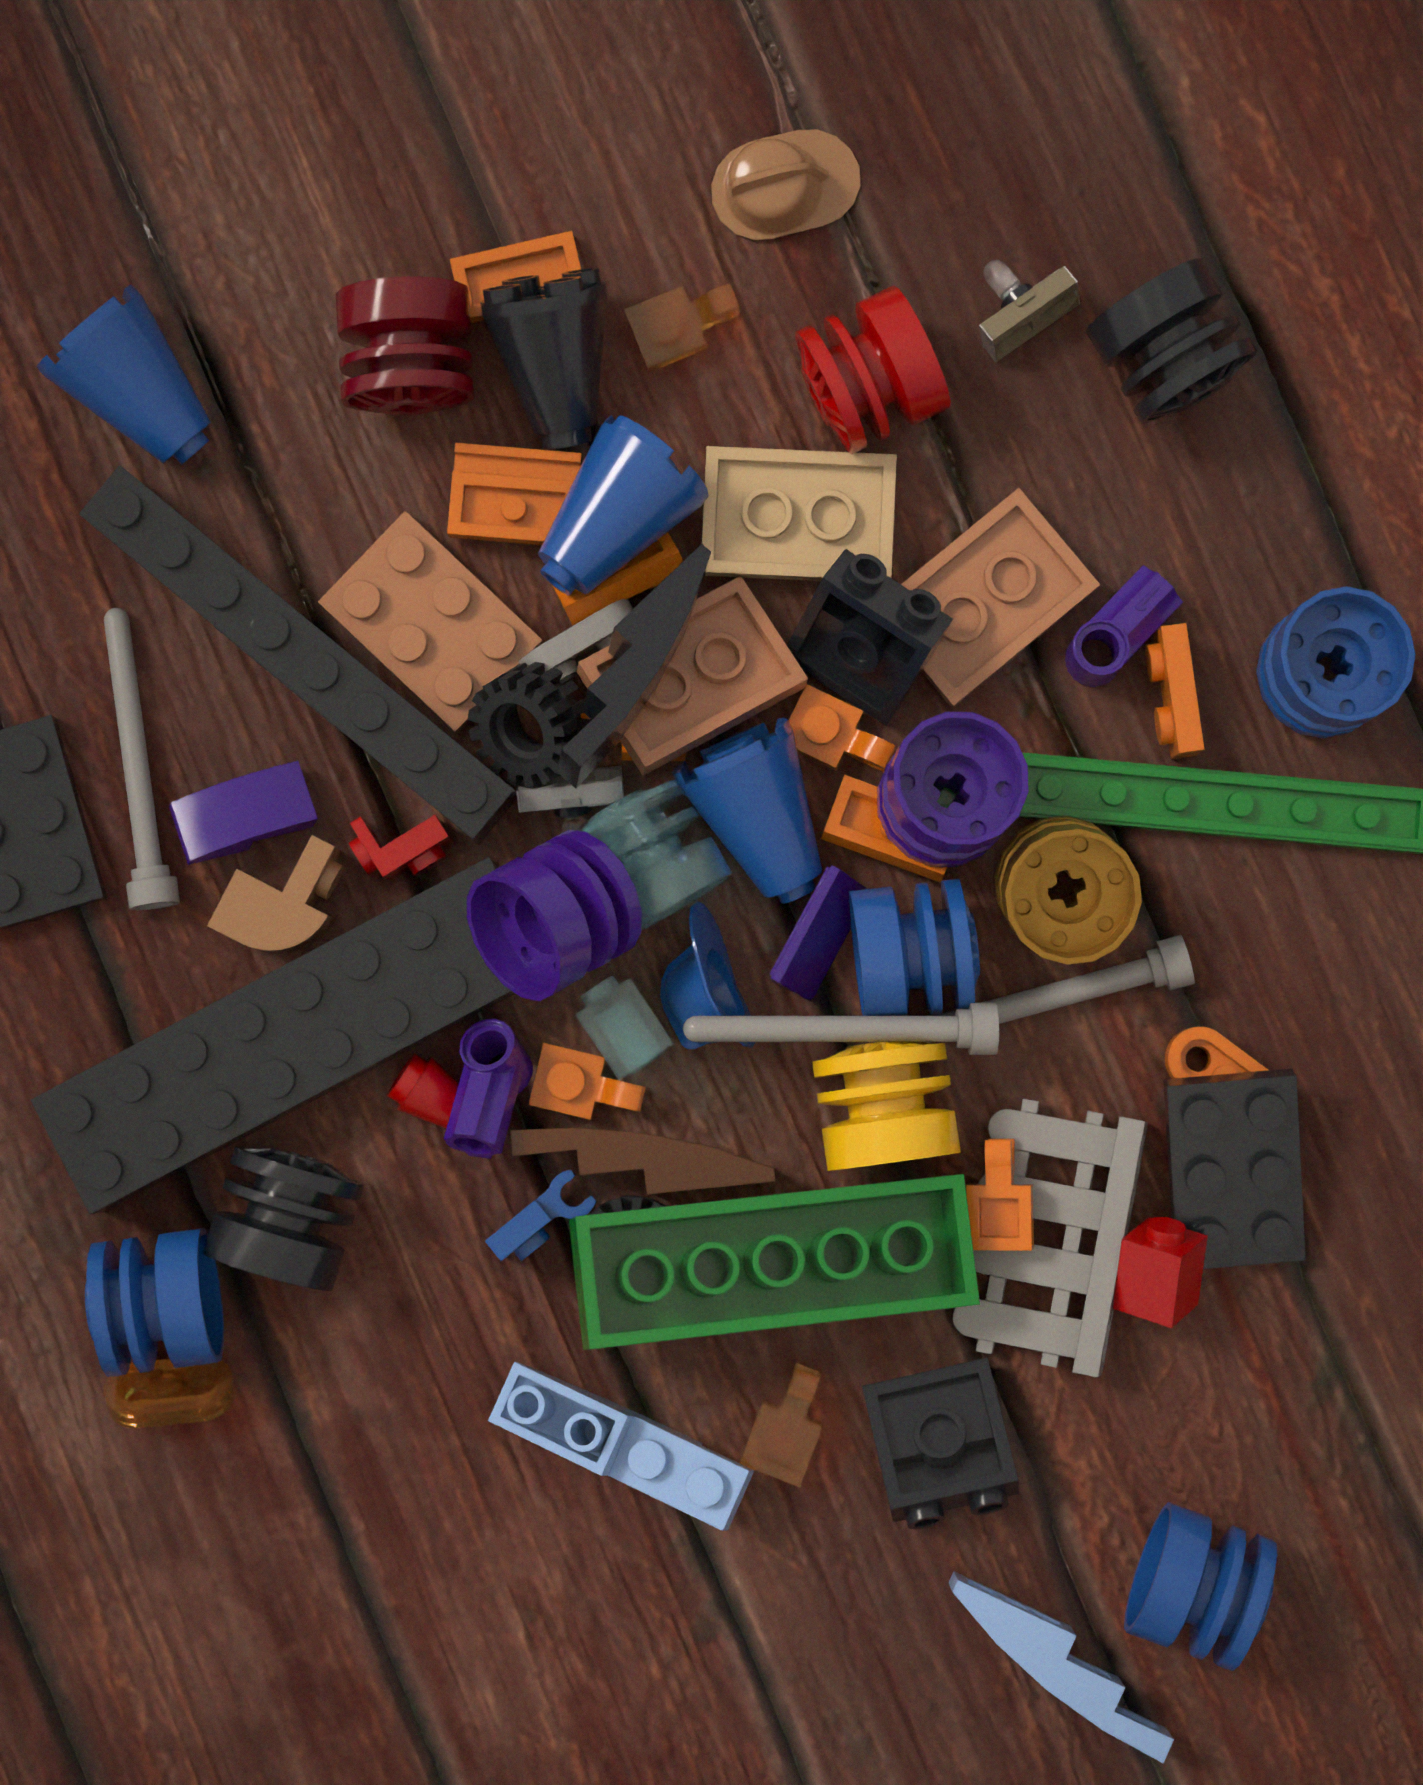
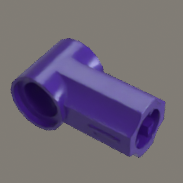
M1144 565L1141 566L1095 616L1081 626L1066 649L1065 655L1067 671L1072 678L1080 684L1090 687L1106 685L1113 680L1120 669L1183 604L1174 587L1158 572H1154ZM1088 640L1102 641L1112 652V663L1104 667L1093 666L1086 661L1082 654V643Z
M485 1019L473 1024L464 1033L460 1041L459 1053L464 1062V1067L444 1140L450 1148L465 1152L472 1157L491 1159L492 1155L502 1153L517 1094L529 1084L533 1074V1064L530 1056L515 1033L505 1022L497 1019ZM505 1053L499 1061L488 1064L495 1056Z

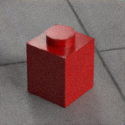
M1148 1217L1122 1238L1113 1309L1173 1328L1198 1306L1208 1235L1186 1229L1184 1223L1173 1218Z

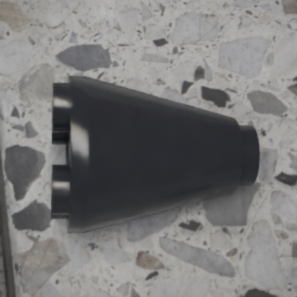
M585 268L562 273V278L546 281L543 283L544 286L540 285L539 275H529L506 279L502 281V286L483 290L484 299L480 302L482 316L532 430L535 434H541L542 446L546 449L571 447L593 440L590 426L596 424L608 299L607 285L605 281H601L599 268Z

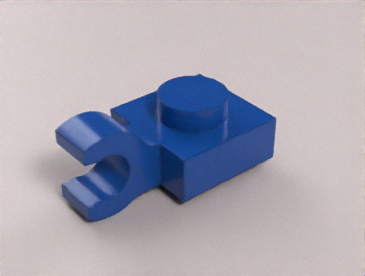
M572 1169L558 1174L552 1180L549 1188L540 1197L485 1240L500 1261L504 1260L512 1252L515 1253L520 1261H523L551 1238L543 1227L555 1217L572 1219L575 1216L587 1215L594 1208L597 1200L593 1195L585 1199L578 1206L568 1205L563 1200L562 1189L564 1185L576 1176Z

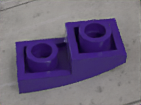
M298 761L228 780L173 801L169 806L188 865L247 851L254 841L311 828L318 819Z

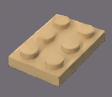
M706 446L705 485L709 497L704 502L702 544L711 551L705 576H742V578L821 581L842 552L847 549L855 555L864 553L877 557L885 565L887 576L891 578L897 454H851L849 452Z

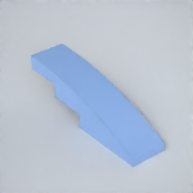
M955 1571L953 1572L949 1585L955 1596L993 1641L1040 1685L1101 1730L1164 1763L1174 1741L1167 1728L1118 1705L1125 1689L1118 1676L1069 1654L1077 1636L1070 1625Z

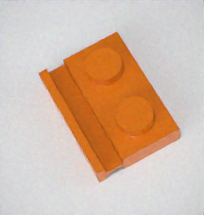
M455 443L447 535L449 538L542 545L582 465V453Z

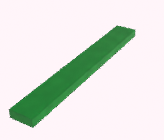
M1022 753L1028 765L1029 792L1018 818L1039 820L1040 818L1067 815L1092 822L1094 825L1423 854V789ZM945 787L941 791L937 802L942 807L948 808L952 803L955 793Z

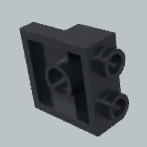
M845 549L823 576L787 647L806 674L887 726L897 713L919 673L932 657L953 618L941 611L940 602L932 593L923 589L909 590L887 576L885 565L877 557L864 553L855 555Z
M988 1357L862 1386L893 1522L906 1520L909 1529L929 1528L946 1520L944 1513L946 1510L969 1505L973 1515L990 1514L1009 1506L1007 1496L1019 1494L1018 1476Z

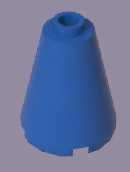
M129 285L124 289L122 295L123 300L126 302L125 305H122L113 296L59 342L63 349L56 354L60 359L56 364L46 355L36 367L48 380L164 464L174 456L182 465L210 441L202 431L211 421L142 294L134 285Z
M610 415L601 425L538 552L540 559L545 563L540 573L549 583L566 595H571L575 589L581 593L588 594L700 508L709 497L706 485L690 465L681 475L677 466L669 458L674 450L656 435L627 417L619 415L615 420Z
M777 719L775 732L769 733L764 722L731 735L700 751L704 761L702 765L690 771L686 761H683L671 771L677 786L765 898L778 896L781 903H788L807 895L816 888L813 879L822 872V866L794 733L788 719Z

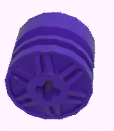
M944 712L922 721L902 741L896 753L886 765L877 788L878 817L888 839L908 858L930 867H959L981 858L1019 817L1029 792L1028 765L1017 741L998 722L974 712ZM945 787L955 793L952 803L948 808L942 807L937 802L941 791Z
M568 829L526 852L523 858L517 857L473 881L467 895V921L474 944L485 964L505 987L525 999L541 1001L584 977L586 971L595 970L610 962L611 959L634 948L641 934L642 910L634 883L623 863L609 847L585 831Z

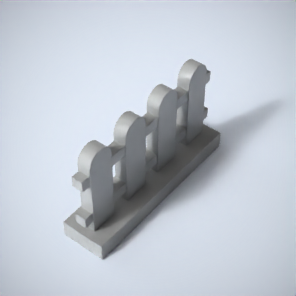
M1023 1099L1021 1111L1003 1109L992 1116L988 1126L989 1135L991 1138H1015L1014 1184H1033V1218L1066 1224L1062 1250L1034 1244L1032 1251L973 1250L976 1272L990 1275L986 1299H979L980 1305L955 1308L953 1322L961 1334L978 1338L977 1352L993 1354L995 1342L1043 1352L1041 1365L1055 1368L1058 1367L1060 1355L1075 1358L1073 1373L1098 1378L1103 1373L1114 1313L1113 1301L1121 1241L1129 1232L1148 1122L1119 1116L1117 1129L1102 1127L1104 1114L1088 1111L1086 1122L1081 1123L1039 1115L1040 1102ZM1030 1153L1078 1161L1074 1187L1027 1178ZM1095 1165L1110 1167L1105 1193L1091 1190ZM985 1176L980 1179L978 1184H986ZM1083 1228L1098 1231L1094 1256L1079 1253ZM1007 1279L1055 1288L1050 1313L1004 1304L1003 1298ZM1072 1292L1086 1294L1082 1319L1067 1316Z

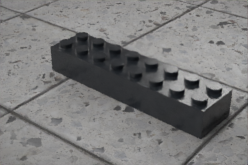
M487 857L31 1099L89 1214L102 1213L516 994L505 987L487 967L474 944L467 921V895L473 881L497 869L495 862L490 857Z

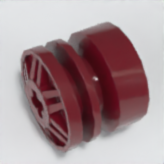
M401 276L359 281L344 286L336 292L337 332L340 340L353 345L367 347L347 353L339 359V369L342 375L351 377L340 385L341 402L344 406L359 411L407 416L450 409L467 404L475 399L472 377L462 374L473 367L471 352L459 347L443 345L463 339L471 333L470 298L467 285L455 280L438 277Z

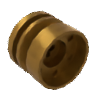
M1067 815L1040 818L1017 831L1001 851L994 875L997 903L1020 941L1040 957L1067 965L1093 962L1117 949L1135 927L1142 903L1139 874L1127 852L1092 822ZM1063 870L1072 879H1078V881L1069 885L1071 895L1066 898H1060L1055 890H1048V888L1057 884L1055 874Z

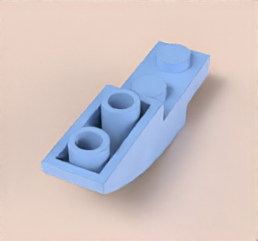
M519 1362L513 1363L488 1419L489 1422L601 1476H610L722 1531L729 1530L754 1473V1470L702 1446L701 1442L608 1399Z

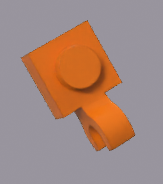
M806 684L788 720L794 733L797 752L837 771L844 754L884 773L886 765L896 750L894 749V744L857 729L864 715L863 710Z
M543 1043L528 1105L593 1120L597 1102L640 1112L646 1087L603 1077L607 1062L605 1057Z
M989 1138L985 1140L986 1184L966 1185L973 1250L1032 1251L1034 1249L1033 1184H1014L1015 1138Z

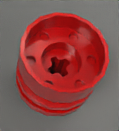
M894 285L856 303L855 312L860 333L855 336L851 335L843 322L834 314L825 317L824 327L830 344L828 349L815 328L811 325L795 332V340L801 356V372L810 396L825 424L837 434L846 450L851 454L867 446L860 418H864L874 436L880 441L889 437L890 426L885 407L892 403L906 422L912 426L950 408L951 400L948 387L932 345L909 301L901 290Z

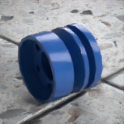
M1346 586L1320 591L1277 623L1260 647L1256 674L1261 697L1277 720L1299 734L1328 738L1352 732L1397 703L1411 681L1416 654L1410 628L1395 606L1374 592ZM1324 657L1332 660L1330 670L1337 674L1330 681L1323 678L1324 667L1317 663Z
M960 879L941 881L942 909L933 910L928 883H916L913 913L901 914L897 897L891 886L849 891L852 943L862 1016H908L910 990L922 989L926 1006L931 1016L942 1015V986L951 985L955 1009H969L970 1003H975V989L978 976H980L978 940L974 916L970 912L964 898Z
M205 1228L159 1234L155 1247L154 1264H149L144 1247L138 1237L123 1239L120 1255L112 1240L96 1242L90 1245L87 1256V1281L85 1284L86 1317L101 1369L107 1377L127 1374L131 1364V1357L139 1373L154 1370L158 1353V1341L162 1340L168 1357L175 1368L221 1361L224 1349L223 1304L216 1260L203 1255V1249L208 1236Z
M1167 1502L1156 1518L1140 1556L1128 1596L1124 1617V1630L1128 1634L1168 1648L1175 1641L1185 1623L1190 1624L1189 1654L1194 1658L1202 1660L1213 1647V1662L1219 1667L1234 1671L1240 1666L1249 1651L1253 1639L1259 1633L1269 1609L1277 1562V1542L1257 1534L1246 1547V1531L1232 1525L1225 1532L1217 1547L1212 1549L1210 1548L1212 1519L1207 1515Z

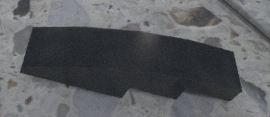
M703 544L691 553L613 628L608 653L616 661L587 689L583 712L591 721L561 750L557 772L575 789L617 745L656 690L684 636L706 574L711 551Z

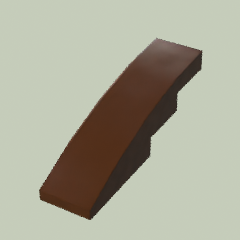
M586 1127L510 1130L512 1156L577 1150L579 1175L644 1169L646 1195L775 1182L774 1167L713 1146L647 1132Z

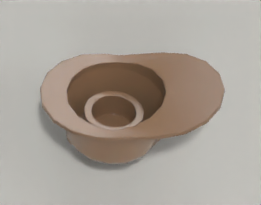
M818 129L796 130L761 138L730 151L718 165L711 184L712 204L720 221L735 235L754 241L775 239L820 228L841 219L854 205L861 186L860 166L852 150L837 136Z

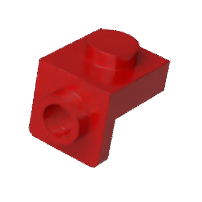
M433 815L390 843L382 846L369 823L360 816L350 822L358 837L348 843L368 875L378 869L382 877L390 881L409 868L414 876H418L436 866L447 857L442 848L453 842V839L442 821L436 815Z

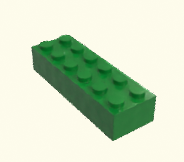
M964 1174L575 1216L569 1220L583 1350L980 1305Z

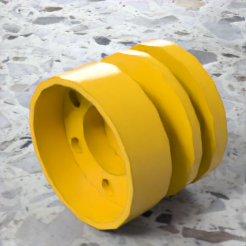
M874 1042L849 1046L845 1050L826 1059L812 1061L814 1078L843 1075L845 1089L817 1094L819 1104L848 1106L849 1119L831 1124L822 1129L828 1171L961 1153L955 1111L925 1108L924 1095L942 1090L951 1085L950 1075L921 1078L919 1064L947 1060L945 1043Z

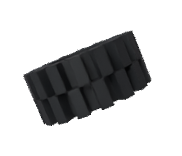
M526 662L519 664L482 686L483 689L477 692L472 699L476 706L468 712V720L478 723L477 726L469 730L471 741L482 740L484 745L476 751L482 761L491 756L495 762L490 767V770L497 776L508 771L506 782L514 786L524 781L525 788H534L540 783L544 785L560 775L557 770L562 748L591 721V719L581 718L580 715L583 713L585 698L575 702L571 695L579 689L572 680L564 685L560 684L559 681L563 672L555 667L545 672V663L534 662L528 667ZM517 705L531 712L538 721L543 733V745L530 738L522 728L518 719Z

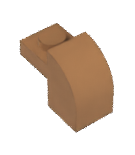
M312 835L283 892L236 869L207 926L243 945L264 952L288 953L313 944L328 931L335 918L313 908L318 897L327 900L336 888L344 870V866L337 863L342 851Z

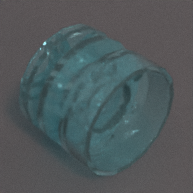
M677 779L657 787L637 790L619 799L591 817L581 830L605 843L623 863L635 885L642 910L641 931L689 905L733 875L712 837L701 839L683 846L678 838L699 817L694 807L684 809L668 818L665 816L664 811L685 796V791Z

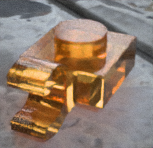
M731 284L715 288L691 303L688 300L684 287L681 286L624 309L649 372L707 349L701 331L741 315L740 307Z
M796 1363L781 1407L762 1400L742 1453L740 1464L798 1487L801 1486L823 1427L822 1422L806 1417L821 1378L819 1371Z

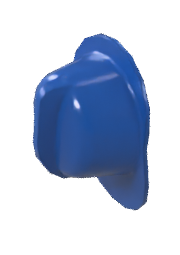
M698 901L690 907L689 914L692 945L667 966L661 980L660 992L664 1012L681 1045L686 1049H697L707 1044L717 1043L693 1042L687 1039L683 1032V1026L688 1018L692 1016H751L737 987L720 929L705 904ZM756 1042L739 1043L745 1047L751 1048L755 1045Z

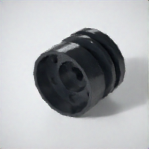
M1201 259L1189 260L1158 275L1117 301L1087 327L1086 334L1107 367L1119 366L1135 359L1140 364V367L1125 380L1120 388L1125 397L1134 396L1154 387L1155 390L1140 401L1133 410L1141 424L1150 423L1165 415L1181 413L1207 399L1232 380V376L1258 352L1250 338H1242L1222 348L1220 347V344L1240 327L1241 323L1236 316L1224 317L1209 324L1205 323L1202 317L1216 305L1223 294Z
M235 1146L230 1163L257 1173L254 1182L225 1177L223 1189L247 1201L248 1204L245 1213L215 1211L203 1249V1255L229 1266L281 1282L322 1291H333L345 1250L337 1243L320 1236L322 1224L352 1225L355 1218L353 1213L328 1203L331 1195L351 1200H360L364 1184L349 1178L335 1168L333 1164L276 1147L249 1149Z

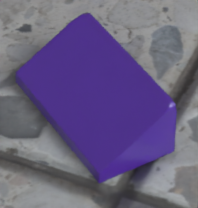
M833 865L830 868L827 867L769 974V977H771L770 981L805 1000H811L819 989L851 929L849 891L863 890L866 887Z

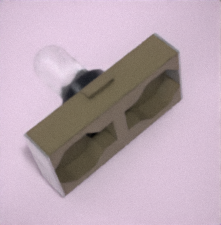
M1000 260L990 261L984 268V278L1003 302L1000 311L979 325L983 347L992 359L997 362L1080 304L1078 281L1063 266L1034 287L1030 284L1021 285V282L1004 262Z

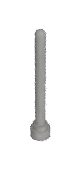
M112 608L104 616V627L137 866L136 869L131 870L132 881L126 883L129 910H151L180 904L177 877L170 876L169 865H162L128 614L123 609Z
M1178 935L1156 941V948L1145 951L1146 958L981 1003L997 1004L999 1024L1151 982H1153L1155 988L1167 985L1169 991L1193 985L1195 984V979L1183 937ZM956 1010L942 1013L941 1016H955Z
M970 1003L969 1009H956L955 1016H692L685 1021L683 1032L686 1038L693 1042H955L956 1048H968L969 1055H996L999 1045V1014L996 1003Z

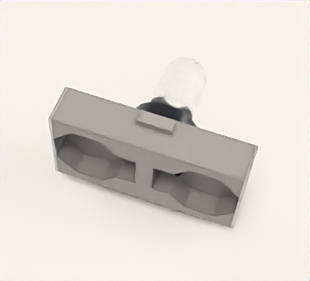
M622 766L595 768L577 789L561 775H558L544 785L540 783L534 788H525L524 781L517 785L516 791L519 812L554 809L555 816L566 818L562 820L563 832L570 829L588 833L587 819L581 816L590 813L592 806L624 802Z

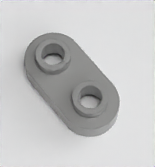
M622 599L606 606L541 644L525 655L518 664L526 662L528 667L534 662L545 663V672L553 667L563 672L559 683H566L578 675L576 671L579 661L610 645L613 628L633 610L632 605L628 599Z

